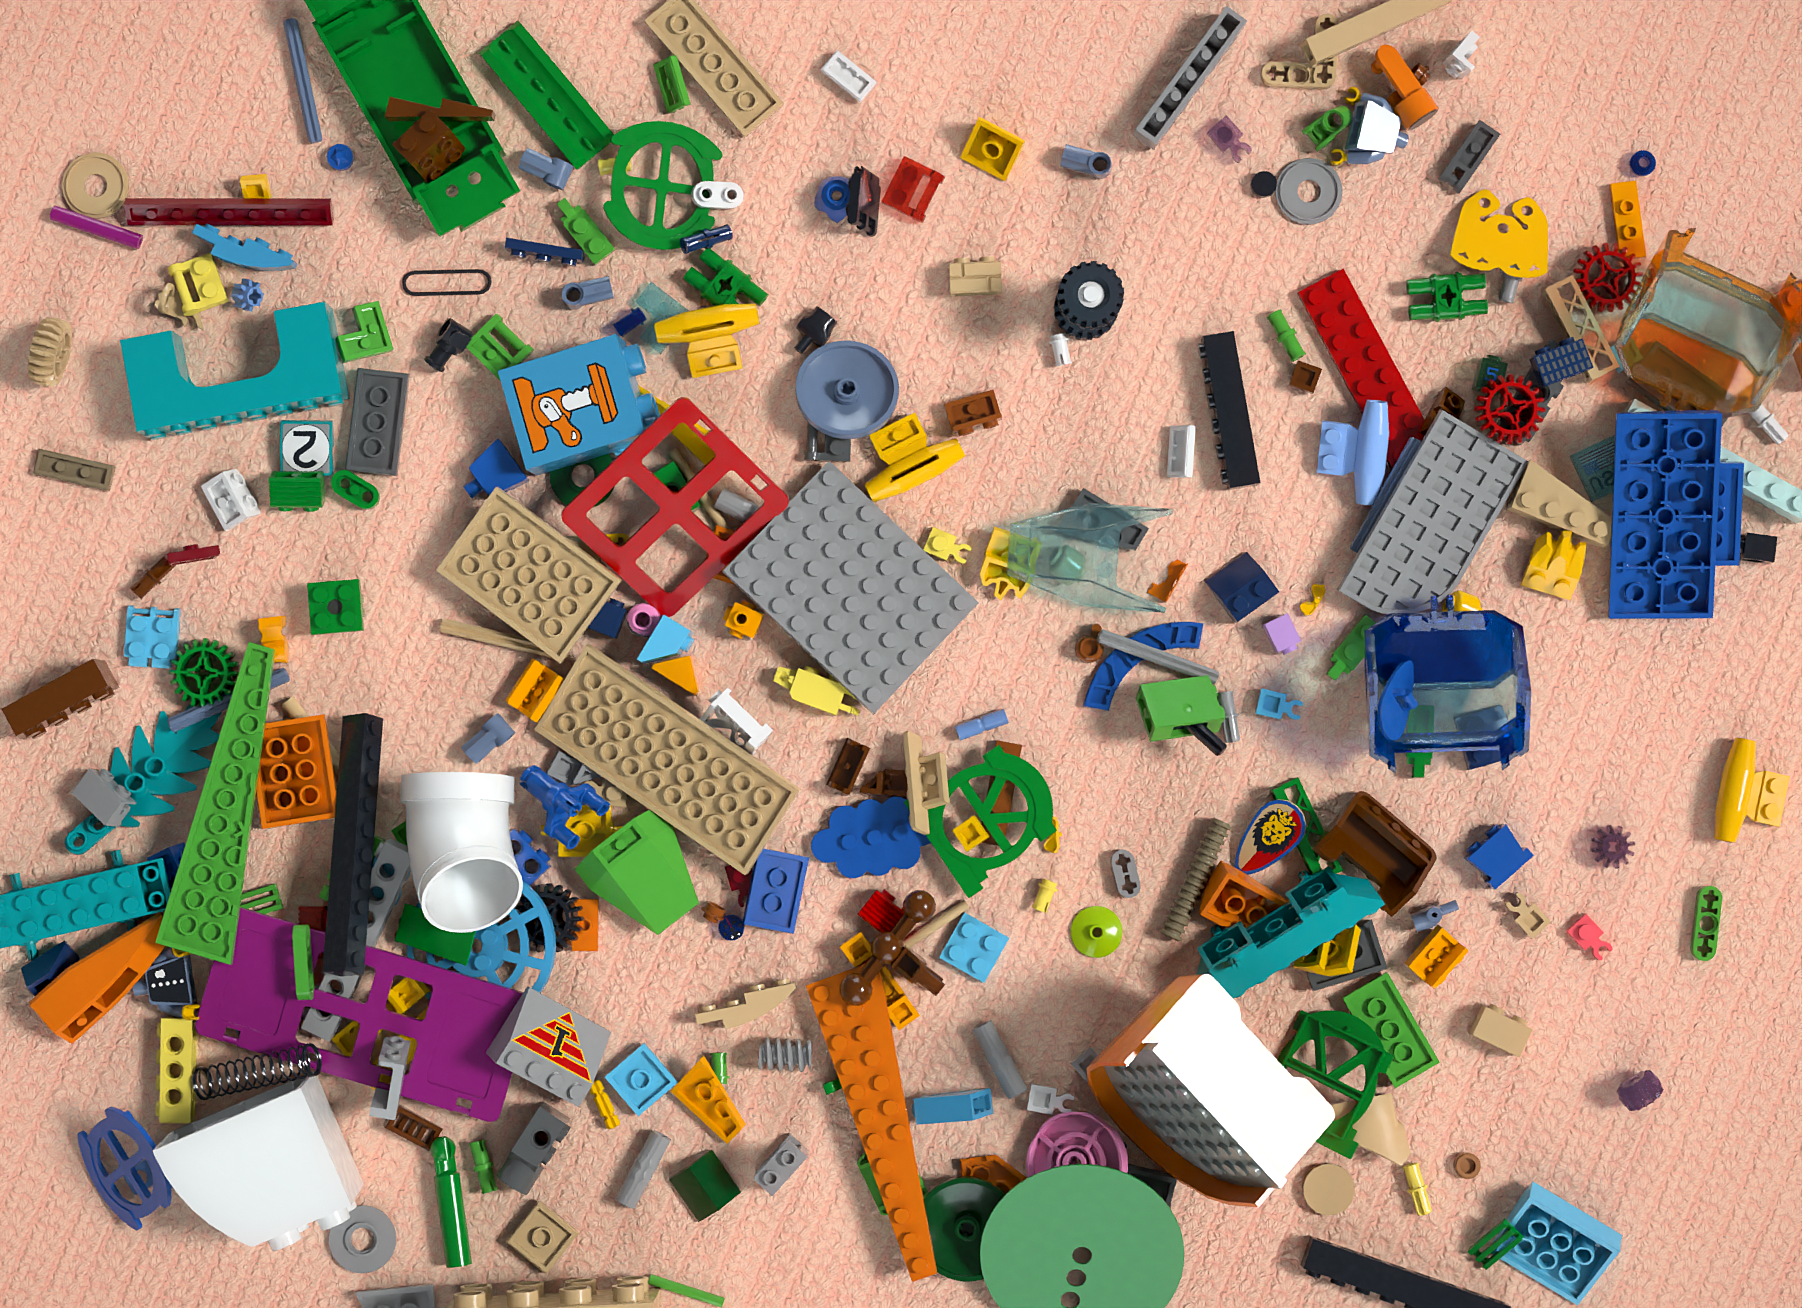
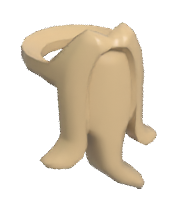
M168 283L164 290L158 293L159 299L154 304L158 312L182 320L183 326L186 327L188 321L186 316L183 315L181 308L183 304L179 292H176L174 284ZM198 293L191 296L193 302L197 301ZM200 314L191 315L195 318L198 327L204 330Z

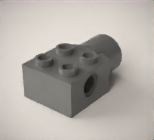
M544 1102L537 1109L512 1148L497 1177L509 1187L527 1195L544 1169L542 1163L546 1165L557 1149L553 1147L556 1141L560 1143L569 1132L571 1127L567 1124L570 1118ZM538 1131L547 1133V1142L539 1139Z

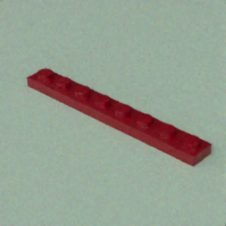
M125 198L124 201L127 225H205L207 223L209 225L333 226L334 221L331 198Z

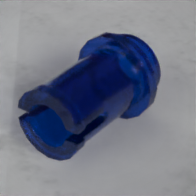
M639 307L636 309L631 308V312L614 323L613 326L623 338L624 335L640 324L643 326L647 318Z

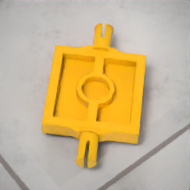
M582 805L580 812L576 810L577 815L570 817L565 826L580 837L579 843L573 849H567L565 845L558 841V857H586L594 848L623 826H614L612 806L603 816H598L587 805ZM541 831V836H548L544 831Z

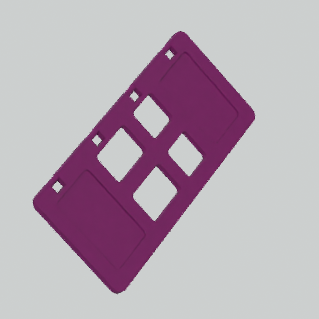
M240 907L233 963L229 965L213 960L198 1013L199 1020L196 1021L195 1025L200 1035L228 1042L262 1054L267 1053L270 1055L272 1051L279 1053L281 1049H285L288 1052L290 1047H294L297 1050L299 1045H305V1043L297 1041L296 1034L303 1009L309 1006L358 1021L360 1024L351 1056L318 1048L322 1060L321 1072L389 1091L390 1084L380 1082L379 1079L381 1074L392 1077L393 1070L374 1065L371 1062L378 1031L385 1029L417 1040V1047L410 1071L404 1075L401 1096L450 1111L460 1112L487 1122H494L499 1118L513 1072L496 1064L486 1052L524 992L366 945L365 965L373 967L376 971L367 1002L363 1003L314 988L312 1000H298L295 982L293 927L299 924ZM310 928L314 974L319 954L324 952L325 932ZM395 975H401L432 985L433 992L425 1019L419 1020L386 1008ZM226 1028L241 1031L239 1039L225 1035ZM308 1046L307 1051L315 1054L314 1050ZM302 1047L299 1048V1051H298V1053H299V1055H300V1058H301ZM292 1049L290 1050L292 1063L298 1064L296 1052ZM283 1051L281 1052V1059L287 1061V1054ZM272 1054V1057L278 1058L277 1054ZM317 1060L316 1062L310 1061V1067L314 1068L315 1070L317 1067ZM458 1097L473 1101L471 1109L456 1105Z

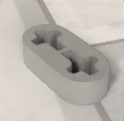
M1124 849L1117 850L1111 857V866L1117 890L1126 898L1135 897L1141 889L1135 859L1129 851ZM1119 854H1123L1124 857H1129L1130 862L1126 863L1127 872L1123 873L1121 865H1116L1115 860L1119 859ZM1124 875L1129 876L1130 882L1136 883V887L1132 888V893L1128 894L1127 890H1122V885L1125 884Z

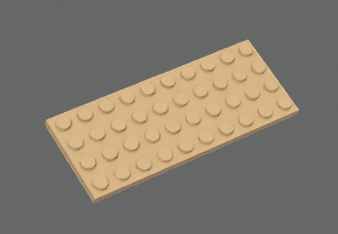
M590 644L585 645L534 729L744 875L749 873L801 788Z

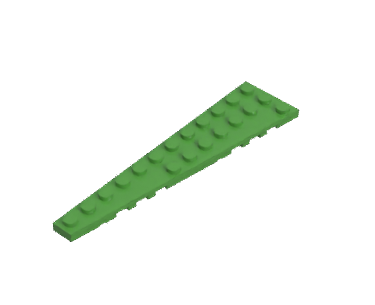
M248 642L155 942L229 965L233 963L275 657L274 649Z

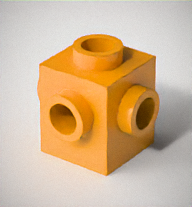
M742 600L741 604L735 602L733 607L730 605L727 607L723 620L726 621L725 626L730 628L729 634L740 639L744 635L754 639L764 615L755 611L757 606ZM742 615L746 616V622L739 624L738 618Z

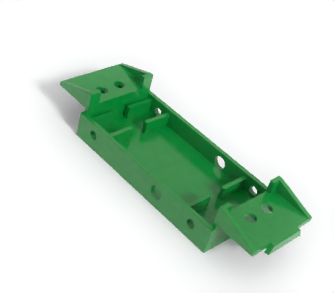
M304 0L316 20L312 22L313 26L417 206L421 204L439 237L457 227L463 232L505 208L506 206L503 201L519 193L520 189L502 159L506 156V153L487 121H442L463 144L465 150L457 161L452 162L439 178L430 183H427L392 145L415 121H388L385 118L389 97L437 108L441 107L442 98L478 106L419 1ZM479 173L481 180L478 184H471L469 176ZM453 185L457 186L458 194L455 197H449L446 194V190Z

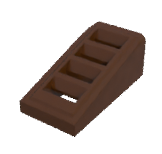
M399 1104L396 1119L399 1113L404 1115L398 1126L394 1125L395 1120L386 1119L383 1123L384 1128L430 1151L432 1142L439 1137L443 1128ZM412 1118L413 1121L408 1130L404 1131L403 1128L408 1119ZM418 1123L423 1124L417 1136H413L412 1134ZM429 1127L432 1131L424 1142L421 1139Z

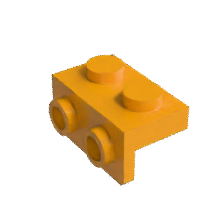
M531 659L506 697L505 702L537 723L565 679L539 661Z
M1437 925L1404 964L1425 983L1436 989L1445 981L1453 968L1463 960L1468 949L1455 940L1443 927Z

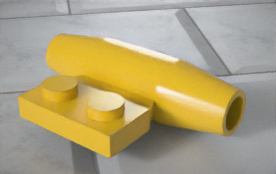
M723 304L683 312L654 323L658 343H689L687 356L692 378L743 369L738 342L731 334L760 324L756 304Z
M914 412L869 435L880 459L889 466L866 482L865 487L873 502L893 497L941 475L963 459L965 454L957 438L927 447V435Z
M1744 738L1734 739L1723 768L1715 807L1714 839L1736 843L1746 816L1754 822L1780 827L1790 776L1770 771L1755 773L1756 741Z

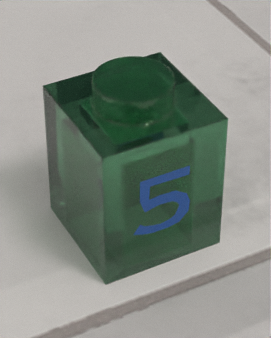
M1487 355L1486 358L1482 357L1478 361L1472 390L1481 392L1480 389L1482 387L1490 389L1487 383L1490 380L1495 381L1497 384L1498 376L1502 375L1505 378L1508 363L1501 362L1502 358L1494 355ZM1497 391L1493 396L1499 395L1500 391Z

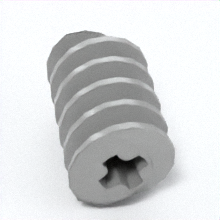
M766 1037L763 1044H760L758 1069L762 1070L764 1064L767 1063L768 1069L773 1070L775 1063H777L779 1071H783L785 1064H787L789 1071L792 1072L796 1064H798L800 1072H804L806 1065H808L811 1072V1041L807 1039L805 1046L802 1047L800 1039H797L794 1046H792L789 1038H786L784 1045H781L780 1039L776 1038L774 1044L771 1045L769 1037Z

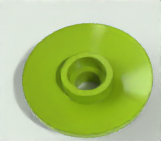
M1091 906L1080 911L1074 918L1071 925V938L1075 947L1084 955L1093 958L1105 957L1114 952L1119 946L1122 939V925L1117 915L1110 909L1102 906ZM1094 928H1101L1102 934L1100 937L1093 936L1092 931Z

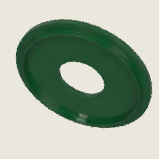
M605 454L551 471L550 484L553 492L564 504L568 505L585 488L574 484L572 480L574 468L582 464L590 466L594 471L595 479L613 461L609 454ZM614 487L593 507L606 501L613 492Z

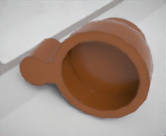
M1099 624L1092 625L1091 634L1083 635L1075 644L1076 656L1085 663L1096 662L1103 654V644L1097 641L1098 634L1102 630Z

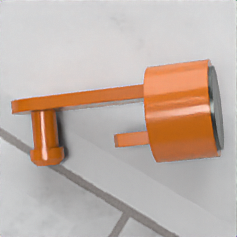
M1390 45L1380 46L1375 53L1376 60L1371 64V70L1378 75L1383 72L1386 74L1396 89L1388 97L1389 102L1394 108V113L1401 118V123L1407 131L1413 130L1432 118L1439 110V107L1426 88H1422L1399 52Z

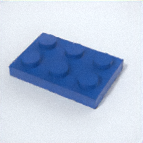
M764 848L754 863L742 924L794 934L809 857Z

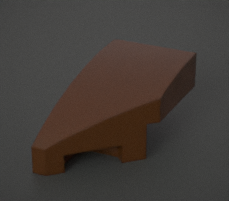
M885 769L878 772L870 782L860 788V793L907 797L908 784L905 770Z

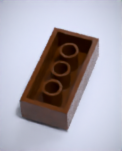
M91 659L2 708V711L16 736L26 737V739L32 737L35 739L47 732L45 728L52 725L59 726L69 720L68 716L72 713L77 712L81 714L92 708V702L97 700L102 702L115 695L114 690L120 687L105 660Z

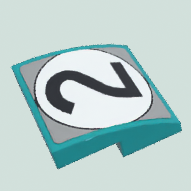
M281 420V471H323L324 476H332L334 473L333 420Z

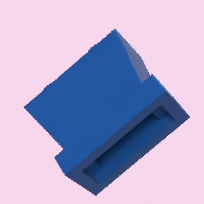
M1495 824L1485 833L1487 838L1481 843L1478 841L1474 842L1466 850L1468 854L1464 857L1466 861L1487 877L1484 882L1493 890H1496L1534 856L1528 848L1520 847L1507 824H1501L1500 826Z

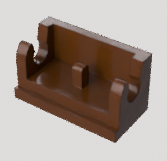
M847 738L826 785L850 795L871 748Z

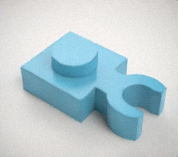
M1261 688L1255 714L1281 719L1282 713H1286L1290 719L1297 720L1300 719V716L1293 714L1291 709L1294 705L1303 706V702L1300 700L1285 702L1287 694Z

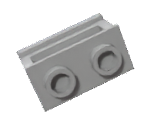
M89 768L71 793L104 825L119 827L122 823L121 821L130 810L128 804L136 805L137 802L130 797L131 793L124 786L118 785L113 780L114 776L109 771Z

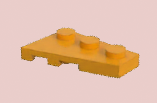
M704 1055L671 1090L683 1104L726 1144L746 1125Z

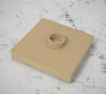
M539 1200L506 1242L547 1274L580 1232Z

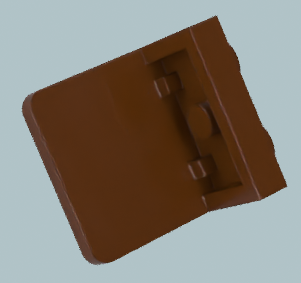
M431 109L392 144L427 183L439 178L443 171L452 162L457 161L465 150L463 144Z

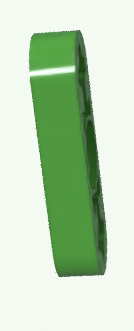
M1703 886L1696 894L1690 951L1694 958L1702 961L1712 959L1717 950L1722 893L1714 886ZM1709 890H1711V895L1715 896V901H1710L1709 909H1715L1714 913L1701 912V907L1707 908L1708 902L1703 899V895L1708 894ZM1704 916H1709L1713 920V926L1708 931L1702 930L1699 924L1700 919ZM1698 933L1712 935L1711 939H1705V946L1709 947V952H1705L1704 956H1701V952L1697 951V947L1703 944V938L1698 937Z
M294 925L293 952L296 995L298 1000H312L314 996L310 927L309 925Z

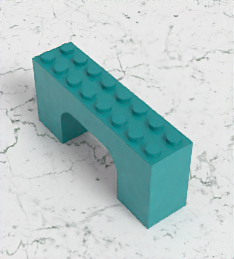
M324 301L273 311L280 345V358L275 368L261 377L208 387L195 386L191 381L182 337L173 331L120 340L136 432L145 435V437H150L151 440L166 438V433L176 432V435H185L192 433L191 429L193 428L211 430L217 428L216 424L227 423V426L238 425L242 423V419L252 418V421L267 419V414L277 413V416L293 414L292 410L302 408L303 411H312L318 409L320 404H328L329 407L344 404L343 400L350 398L344 365L335 339L338 333L333 308Z

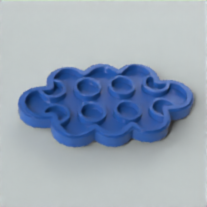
M891 797L883 804L874 799H867L862 801L857 808L851 806L836 808L829 818L830 828L819 831L813 837L811 850L813 855L822 862H836L837 868L843 876L858 878L867 871L876 876L885 875L893 866L899 869L911 868L920 858V846H925L931 842L926 835L912 830L909 823L910 811L904 803L906 799Z

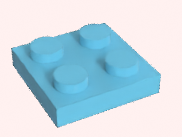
M964 912L939 958L985 983L1009 937Z
M645 1042L605 1076L606 1080L637 1116H640L678 1083L676 1078Z

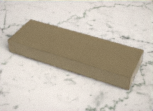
M39 449L33 474L110 491L116 466Z

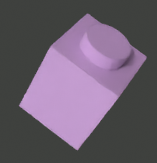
M1288 613L1262 625L1275 653L1282 651L1283 655L1298 649L1296 643L1301 642V639Z

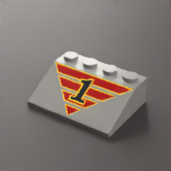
M527 986L486 1054L496 1064L579 1107L593 1085L611 1032Z

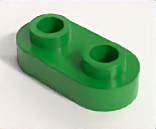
M340 470L333 475L331 487L336 494L365 510L373 509L378 505L380 493L375 486L347 470ZM344 479H348L350 482L348 488H342L341 482ZM370 492L372 498L370 501L365 502L363 495Z

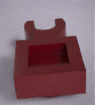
M731 865L725 866L731 891L739 889L738 904L742 908L744 907L743 898L748 895L753 869L751 868L749 873L744 875Z

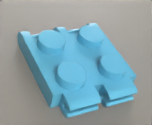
M128 605L124 656L129 657V666L148 667L149 658H152L153 668H172L171 660H177L178 658L176 652L179 645L180 608H174V611L158 610L157 607L140 609L135 608L133 605ZM134 613H137V614H150V617H147V616H134ZM157 615L173 616V618L157 617Z

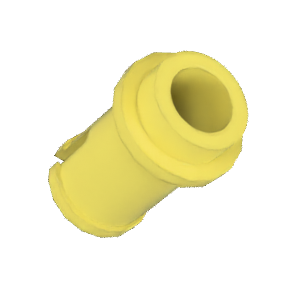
M616 157L598 160L601 176L612 174ZM631 159L626 167V173L627 171H632Z
M1043 878L1041 883L1038 882L1040 887L1032 908L1047 913L1054 891L1057 892L1058 889H1056L1057 883Z

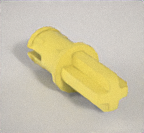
M1419 1162L1403 1166L1409 1186L1407 1191L1411 1193L1417 1215H1427L1432 1209L1426 1192L1428 1186L1424 1184Z

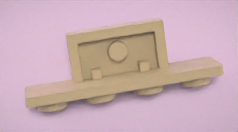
M906 731L903 732L904 741L902 746L906 761L907 799L910 807L909 823L912 830L926 835L930 833L928 809L950 803L945 754L941 752L923 757L921 737Z

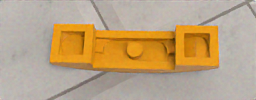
M861 931L840 945V948L854 968L866 964L873 955L871 945ZM884 965L881 971L889 1017L897 1029L901 1030L920 1015Z

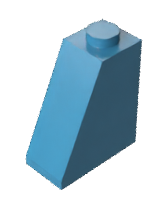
M991 1088L923 1095L914 1098L912 1113L914 1118H916V1125L973 1121L994 1114Z

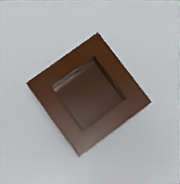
M1298 360L1288 386L1313 394L1322 369Z

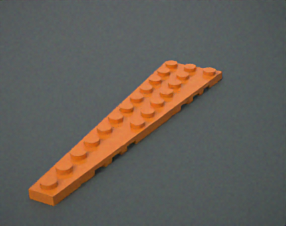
M863 964L806 985V989L912 1282L937 1274V1268L886 1001L882 971L880 970L871 982L873 987L872 995L865 1004L851 1006L840 995L842 980L849 974L859 973L865 966Z

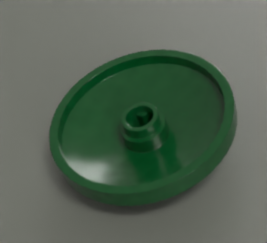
M973 1176L955 1177L935 1186L923 1199L937 1272L942 1276L962 1282L984 1279L980 1262L982 1234L991 1212L1005 1195L1004 1191L995 1184Z

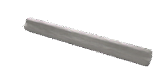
M1101 630L1098 635L1097 641L1101 644L1192 677L1209 675L1212 684H1215L1218 680L1219 672L1217 670L1107 630Z

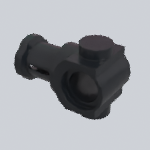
M447 318L437 333L435 340L437 346L430 356L424 358L425 362L437 371L444 372V366L452 355L456 356L464 351L472 339L473 332L455 320Z

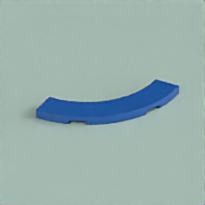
M1172 622L1143 630L1129 639L1162 651L1174 648L1199 649L1204 623ZM1114 649L1100 665L1091 680L1083 706L1109 711L1114 693L1122 679L1135 665L1144 659Z

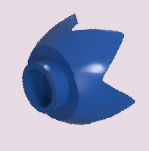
M832 176L824 179L818 186L814 201L815 208L825 212L836 223L846 217V205L850 197L849 179L843 176ZM836 191L842 194L839 200L832 198V194Z

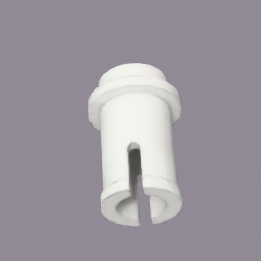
M1065 333L1050 336L1051 341H1049V344H1052L1055 366H1062L1063 362L1064 365L1071 364L1072 361L1067 345L1069 337L1066 338Z

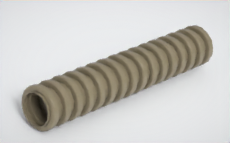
M1210 818L1211 824L1206 827L1208 831L1203 834L1205 838L1203 841L1200 840L1201 847L1196 849L1198 852L1197 856H1193L1195 860L1193 863H1190L1191 869L1186 872L1188 874L1187 878H1183V881H1185L1184 885H1180L1181 891L1176 894L1178 898L1173 901L1175 905L1170 907L1171 914H1167L1168 920L1163 923L1165 927L1160 930L1162 935L1177 942L1182 940L1180 935L1185 933L1183 929L1189 924L1187 920L1192 917L1190 913L1195 910L1194 904H1198L1197 897H1201L1200 891L1205 888L1203 884L1208 881L1206 877L1208 874L1211 875L1212 871H1210V868L1215 866L1213 862L1218 859L1216 855L1218 852H1221L1220 846L1225 843L1223 839L1228 837V834H1226L1227 830L1232 828L1229 824L1216 818Z

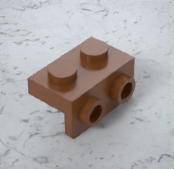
M994 389L944 403L952 434L958 433L959 437L974 433L973 428L983 426L984 429L996 427L999 425L998 421L1003 418Z

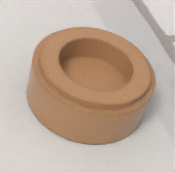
M1463 1152L1455 1158L1453 1167L1460 1177L1472 1179L1480 1172L1481 1164L1477 1156L1470 1152Z

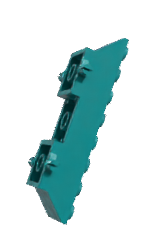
M121 849L110 852L113 867L107 871L33 888H23L20 873L9 875L12 890L0 895V949L14 945L25 946L28 961L38 957L35 943L44 938L114 922L126 923L128 931L137 926L136 920L145 915L162 912L166 909L171 892L163 858L128 865L123 864Z
M1329 866L1311 876L1307 870H1302L1304 876L1301 871L1298 875L1301 882L1285 893L1289 899V902L1247 928L1244 927L1241 921L1224 930L1219 925H1214L1217 930L1212 926L1211 933L1213 937L1197 947L1201 959L1196 975H1211L1232 998H1238L1249 988L1266 981L1270 975L1278 970L1287 968L1291 962L1299 957L1308 955L1315 947L1331 941L1336 934L1344 929L1353 927L1357 921L1365 916L1376 913L1385 903L1368 879L1334 874Z

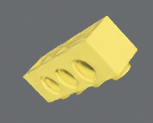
M164 1017L161 1018V1023L157 1025V1038H161V1045L156 1053V1062L160 1064V1075L156 1077V1090L160 1091V1101L156 1102L155 1114L156 1117H159V1123H192L196 1121V1094L192 1085V1076L197 1068V1030L195 1027L197 1020L187 1021L184 1018ZM173 1037L179 1038L182 1042V1047L179 1051L171 1047ZM173 1063H177L181 1067L179 1077L172 1075L170 1071ZM172 1089L178 1090L181 1094V1099L178 1103L173 1102L170 1098Z

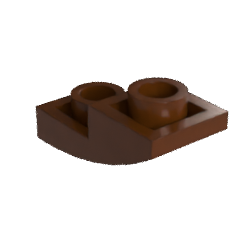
M1443 388L1429 410L1420 433L1425 436L1439 410H1443L1459 420L1465 400L1449 388Z

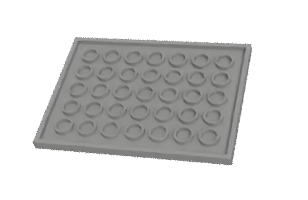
M830 461L788 503L787 508L779 516H775L723 570V573L872 714L876 713L979 603Z

